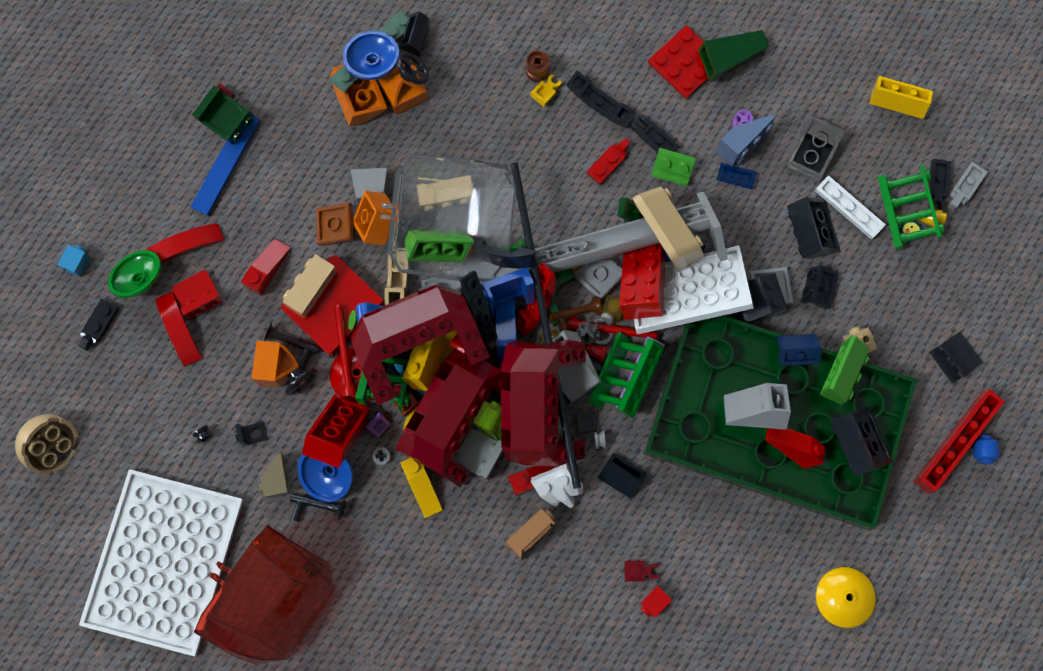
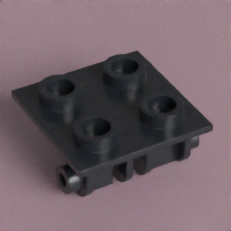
M958 332L929 352L951 383L961 379L983 363L961 332Z

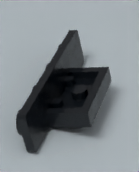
M471 271L460 279L461 291L486 348L497 340L498 336L477 272Z

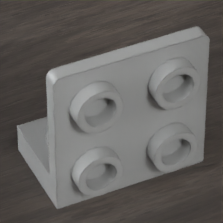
M471 428L454 459L469 469L470 472L487 481L503 452L501 441L498 440L497 442Z

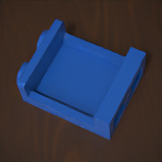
M527 268L483 282V294L491 317L495 316V305L524 296L527 305L535 302L534 282Z

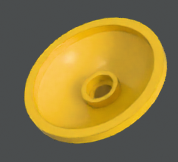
M840 567L827 572L821 578L816 589V603L820 613L828 622L838 627L852 628L863 624L872 615L876 604V594L872 583L862 572L849 567ZM848 593L852 595L851 601L846 599Z

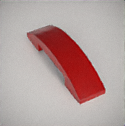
M215 223L175 234L146 250L157 254L163 264L171 261L170 258L202 246L209 247L224 241L219 224Z
M541 263L539 273L546 309H548L555 289V274L545 263ZM535 291V302L528 304L527 309L520 310L515 320L516 329L523 337L527 336L540 322Z
M171 291L156 298L155 301L160 316L183 366L186 367L201 360L202 357L196 343L192 339L174 292Z

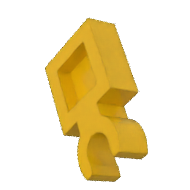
M553 74L548 77L546 83L541 81L530 93V96L543 107L555 96V90L561 84L560 80L557 83L552 82Z

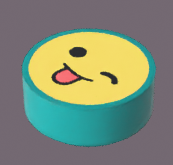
M907 222L901 227L900 233L907 234L921 229L917 223Z

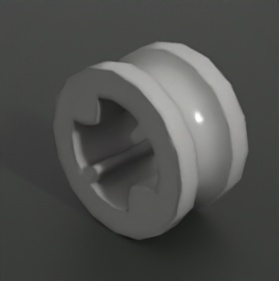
M604 431L600 433L593 432L596 449H599V447L606 448Z
M379 447L373 452V460L378 465H386L391 459L390 452L384 447ZM380 451L387 454V458H384L385 460L382 462L379 458H376Z

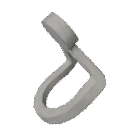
M602 313L601 318L595 319L593 322H606L608 325L615 326L612 323L613 316ZM609 333V337L604 341L596 339V344L601 346L608 344L614 333Z

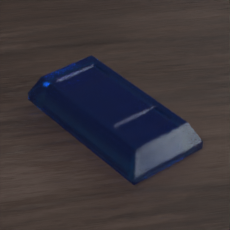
M721 163L716 180L752 190L757 172Z

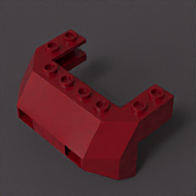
M435 284L361 316L351 336V341L377 405L396 398L394 388L382 361L454 330L458 334L471 365L490 358L472 314L460 291Z
M511 340L506 344L501 366V448L508 461L527 466L559 467L566 463L568 464L563 436L558 437V369L585 363L586 343L564 340L540 346ZM571 436L576 461L584 459L585 439L573 441V436Z
M454 348L445 359L406 425L395 448L396 451L421 463L443 479L461 488L467 480L470 470L455 460L453 456L459 450L460 444L469 433L471 425L480 414L481 408L490 397V394L497 398L498 396L501 397V370L484 360L471 365L466 354Z

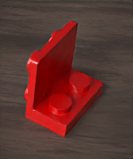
M202 270L172 286V290L182 307L180 309L188 320L223 302L206 270Z

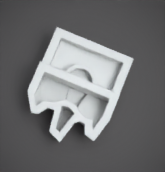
M567 463L531 478V483L539 496L555 507L561 501L569 508H572L575 503L573 496L580 495L583 492L581 481V488L573 489L570 469Z

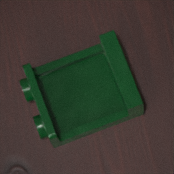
M214 85L192 116L233 145L234 142L241 138L244 128L252 123L254 114Z

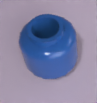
M981 435L980 439L974 441L973 458L978 460L979 464H994L999 459V442L992 439V436Z

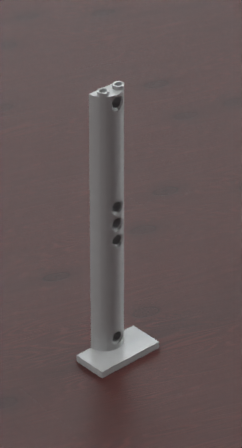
M697 193L698 203L677 208L676 210L692 234L706 231L720 262L728 260L721 225L705 193ZM645 218L539 247L535 249V252L540 262L538 268L541 263H545L553 273L659 244L660 242ZM486 262L422 280V288L419 291L438 284L462 293L460 279L471 271L477 272L483 290V282L520 269L500 267ZM527 268L532 278L531 268Z

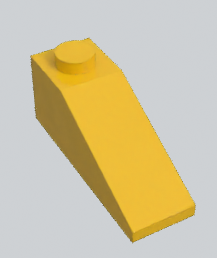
M411 458L400 462L424 518L443 511L424 465Z

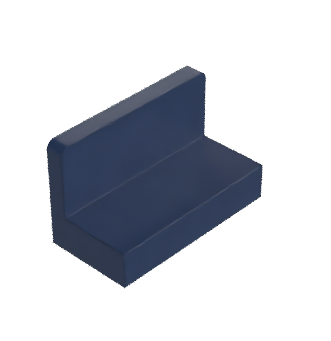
M815 334L777 337L780 347V366L820 364L821 345Z

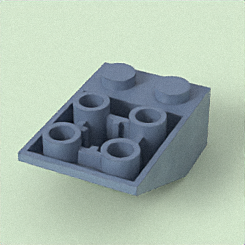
M773 114L733 127L721 139L716 153L731 167L735 163L739 165L745 159L748 151L752 152L759 144L760 139H764L771 132L770 129L774 126L773 121L776 116Z

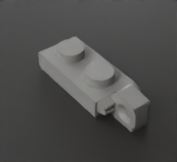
M971 162L951 190L949 196L953 199L947 207L954 211L960 203L964 205L971 198L987 174V171Z

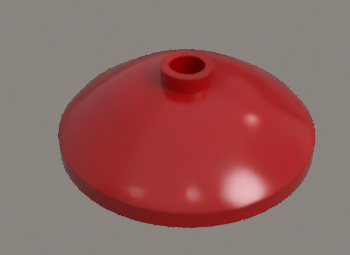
M352 347L348 349L352 383L358 389L362 369ZM339 354L333 361L330 369V383L335 393L342 397V389L345 382L341 354ZM382 362L383 365H384V368H385V370H386V372H387L386 364H385V362ZM360 370V375L355 376L354 371ZM353 396V397H344V398H347V399H349V400H352V401L357 402V400L355 399V396Z

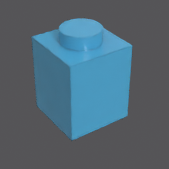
M67 245L57 265L63 270L81 277L90 256L86 253V249L76 245L72 247Z

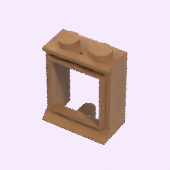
M540 509L506 541V544L521 560L522 551L525 553L551 529V526L555 525L553 522L555 517L548 510L544 512Z

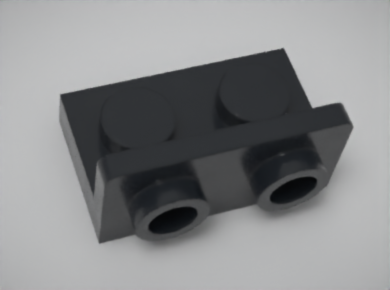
M822 265L810 267L802 292L801 302L804 304L812 303L825 310L830 309L839 273Z

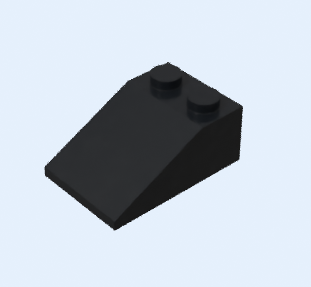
M811 115L786 166L820 182L846 130Z

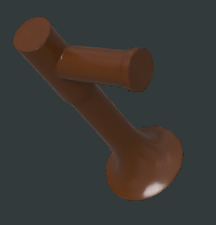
M594 296L587 305L554 312L549 317L552 322L558 321L561 333L563 330L567 331L566 318L586 312H594L599 316L602 313V305L599 298Z

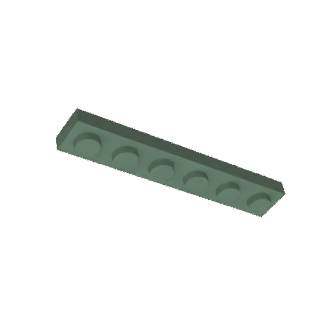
M399 11L380 32L388 34L397 42L404 34L409 17L402 11ZM343 65L331 77L330 82L345 93L359 78L350 74L345 65Z

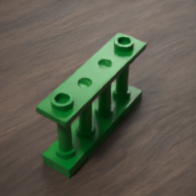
M919 165L921 173L893 181L887 180L885 175L878 176L896 251L904 250L903 244H906V241L937 234L938 241H941V235L945 234L943 224H938L928 181L931 180L929 169L925 170L923 165ZM923 180L926 191L896 199L895 197L891 198L890 191L893 188ZM928 198L930 209L903 216L895 215L894 209L897 206ZM930 216L933 217L935 227L907 234L900 233L898 226H902L903 223Z
M618 332L599 375L601 382L594 386L588 402L599 409H602L604 402L618 406L617 410L627 417L634 418L664 348L652 339H648L645 346L631 343L632 340L623 333ZM627 350L641 353L637 364L623 360ZM619 368L634 371L630 381L615 378ZM612 385L626 388L622 399L608 395Z
M393 356L382 362L407 366L409 359ZM362 372L355 399L358 404L367 405V401L374 398ZM388 374L392 383L402 384L400 395H396V398L389 401L398 403L397 406L400 412H404L405 407H408L410 403V386L404 381L403 376Z

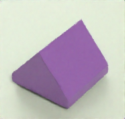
M378 412L366 428L379 438L391 423Z

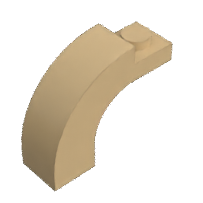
M388 249V279L385 288V305L407 297L408 261L406 249Z

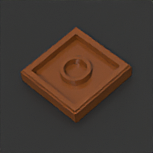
M351 203L316 208L317 245L324 246L354 240L353 208Z

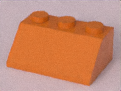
M343 65L333 67L330 79ZM359 78L345 93L332 84L348 126L366 123L387 110L376 79L363 80Z

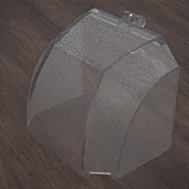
M411 155L395 173L392 204L382 203L383 208H392L391 216L382 214L380 219L390 220L387 251L399 272L460 281L469 272L476 271L480 282L496 278L499 271L505 267L486 262L476 255L472 248L469 250L463 263L407 261L405 239L408 232L413 230L457 231L485 238L488 246L509 251L517 187L508 176V166L468 158Z

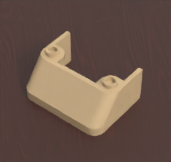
M660 186L638 194L632 199L639 213L643 215L673 262L677 272L704 257L701 249L703 243L698 236H693L670 200L672 195L667 188L663 189Z

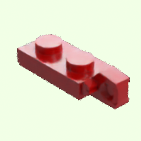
M624 138L619 145L614 143L586 171V174L601 185L625 160L627 155L625 151L629 147L630 142Z

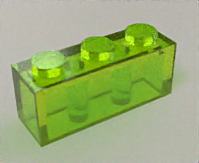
M484 401L473 423L484 435L497 442L498 440L501 441V405L493 401L490 404Z

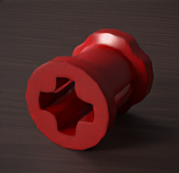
M591 343L588 344L586 352L588 356L602 363L608 347L605 346L603 348Z

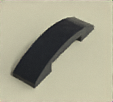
M576 71L566 86L590 108L613 123L626 128L637 113L624 103L619 104L592 85V81Z
M469 235L474 240L471 247L474 253L493 265L521 269L535 267L540 263L534 250L517 247L515 252H510L488 246L485 238Z

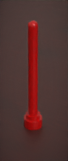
M336 305L334 311L345 382L342 389V397L356 396L357 387L352 383L342 306Z
M571 316L568 318L567 331L577 330L579 323L584 324L587 322L579 321L580 319H577L576 316ZM592 323L593 325L597 324L596 331L614 334L621 332L628 336L647 338L648 336L652 339H657L659 336L654 331L637 334L636 329Z

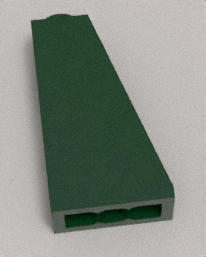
M763 30L706 40L699 47L698 52L709 82H714L762 55L769 45Z

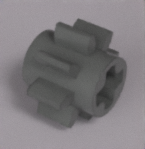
M587 321L584 324L579 323V329L576 330V333H578L581 341L588 346L591 343L596 344V338L599 337L600 331H596L597 324L593 325Z

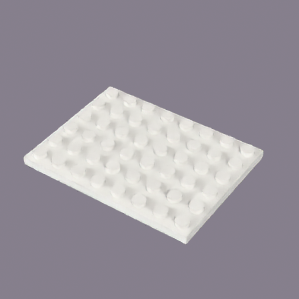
M129 469L79 626L194 657L197 656L244 499Z

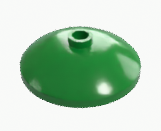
M141 250L127 255L115 265L109 275L108 287L110 291L119 298H132L143 294L159 278L162 269L160 258L157 254L148 250Z

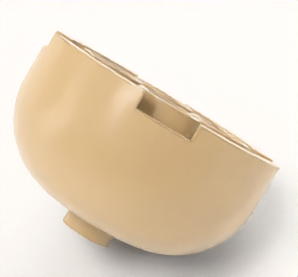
M53 414L38 415L27 421L19 430L15 441V451L20 462L32 472L40 475L50 472L56 473L65 468L76 451L72 448L79 436L76 428L64 418ZM60 430L66 432L70 439L62 435ZM53 447L57 451L65 453L71 448V453L64 461L56 463L57 455L50 451V449Z

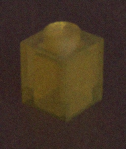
M607 295L602 313L613 316V321L619 323L622 314L619 306L620 298Z

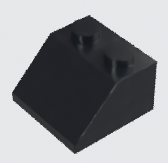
M776 273L747 281L753 309L740 311L745 323L775 317L788 309Z

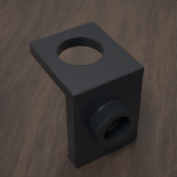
M263 422L247 426L235 424L236 440L243 446L267 440ZM253 428L261 430V436L258 439H253L250 436V431Z

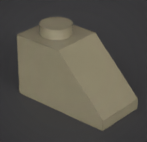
M281 453L275 456L261 476L259 491L265 498L290 494L285 458Z

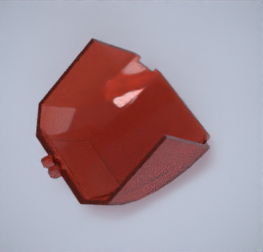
M268 525L250 543L233 569L219 561L216 563L220 570L229 574L225 580L216 573H209L208 576L221 584V586L202 612L194 633L232 656L252 664L262 665L289 659L335 591L330 562L282 529Z

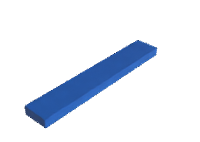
M253 116L252 123L244 128L241 138L234 142L233 145L226 141L190 206L193 210L209 216L260 123L259 118Z

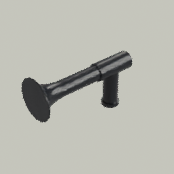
M272 323L269 325L264 341L267 339H277L303 349L298 363L302 368L306 367L305 365L310 353L317 354L319 350L317 345L278 332L273 328Z
M292 493L290 496V502L296 503L291 520L297 522L300 521L299 518L303 505L331 511L338 516L339 520L342 519L346 508L345 500L340 504H333Z

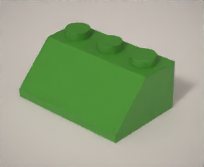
M409 231L405 239L407 261L463 263L474 240L468 234L457 231Z
M851 335L842 343L820 393L821 396L840 405L851 400L854 394L852 390L853 385L859 382L862 375L860 369L866 365L869 359L867 355L869 348L857 336Z

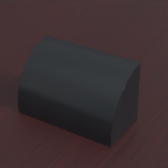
M418 11L409 15L400 44L401 49L417 57L420 56L430 24V20L425 14Z
M613 452L599 474L598 479L631 499L643 481L646 472Z

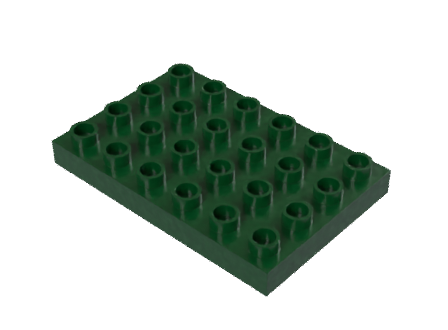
M724 315L684 324L643 455L868 531L874 530L877 525L917 379L866 363L860 369L862 375L859 382L853 385L852 390L854 394L851 400L840 405L820 395L838 353L821 348L820 364L780 366V347L777 337L785 335ZM765 383L787 384L791 410L787 428L811 436L824 445L823 464L803 469L766 441L767 428L726 425L724 395ZM869 406L893 462L855 477L849 468V462L845 453L841 450V443L833 431L831 420Z

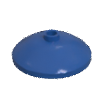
M367 31L354 36L346 44L343 51V62L348 72L353 76L363 80H375L388 75L396 67L397 58L400 55L396 41L388 34L380 31Z
M302 454L298 462V477L302 487L309 495L320 501L332 502L342 498L350 490L353 483V469L347 457L340 468Z

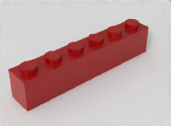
M990 389L981 392L913 482L928 494L936 492L1005 401Z

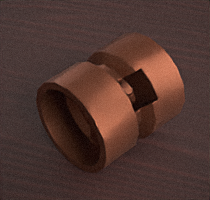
M534 50L526 58V75L533 82L544 81L549 75L550 59L544 51Z

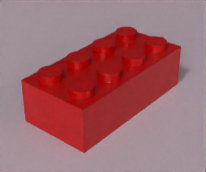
M660 243L623 253L619 306L624 320L663 316L666 255Z
M334 394L306 434L302 454L327 463L330 466L340 468L366 427L371 407Z

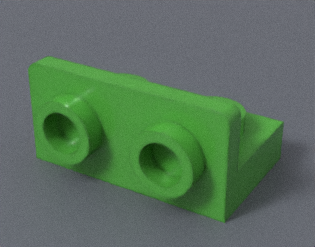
M659 148L652 176L674 182L678 185L687 186L695 158Z

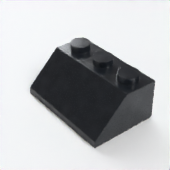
M805 197L787 205L788 217L792 221L794 228L793 234L797 238L798 250L803 259H814L841 252L825 199Z
M869 406L831 420L833 431L841 443V450L845 453L849 462V468L855 477L893 462Z

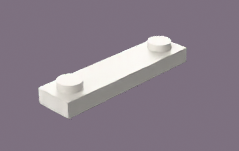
M827 176L815 189V192L871 240L886 225L830 176Z

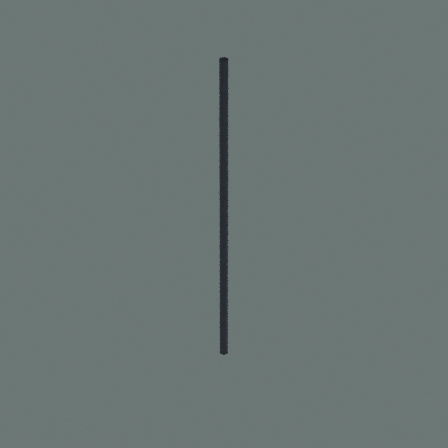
M512 163L510 165L526 247L535 251L518 163ZM535 266L530 268L546 345L553 343L539 268ZM558 371V412L573 489L581 488Z

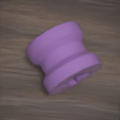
M747 110L737 112L733 120V127L753 121L751 112Z

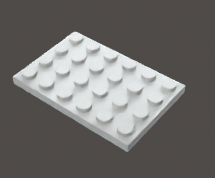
M740 247L726 248L728 260L721 262L715 251L705 253L704 257L680 272L676 271L672 261L666 262L663 316L634 319L637 334L753 309Z

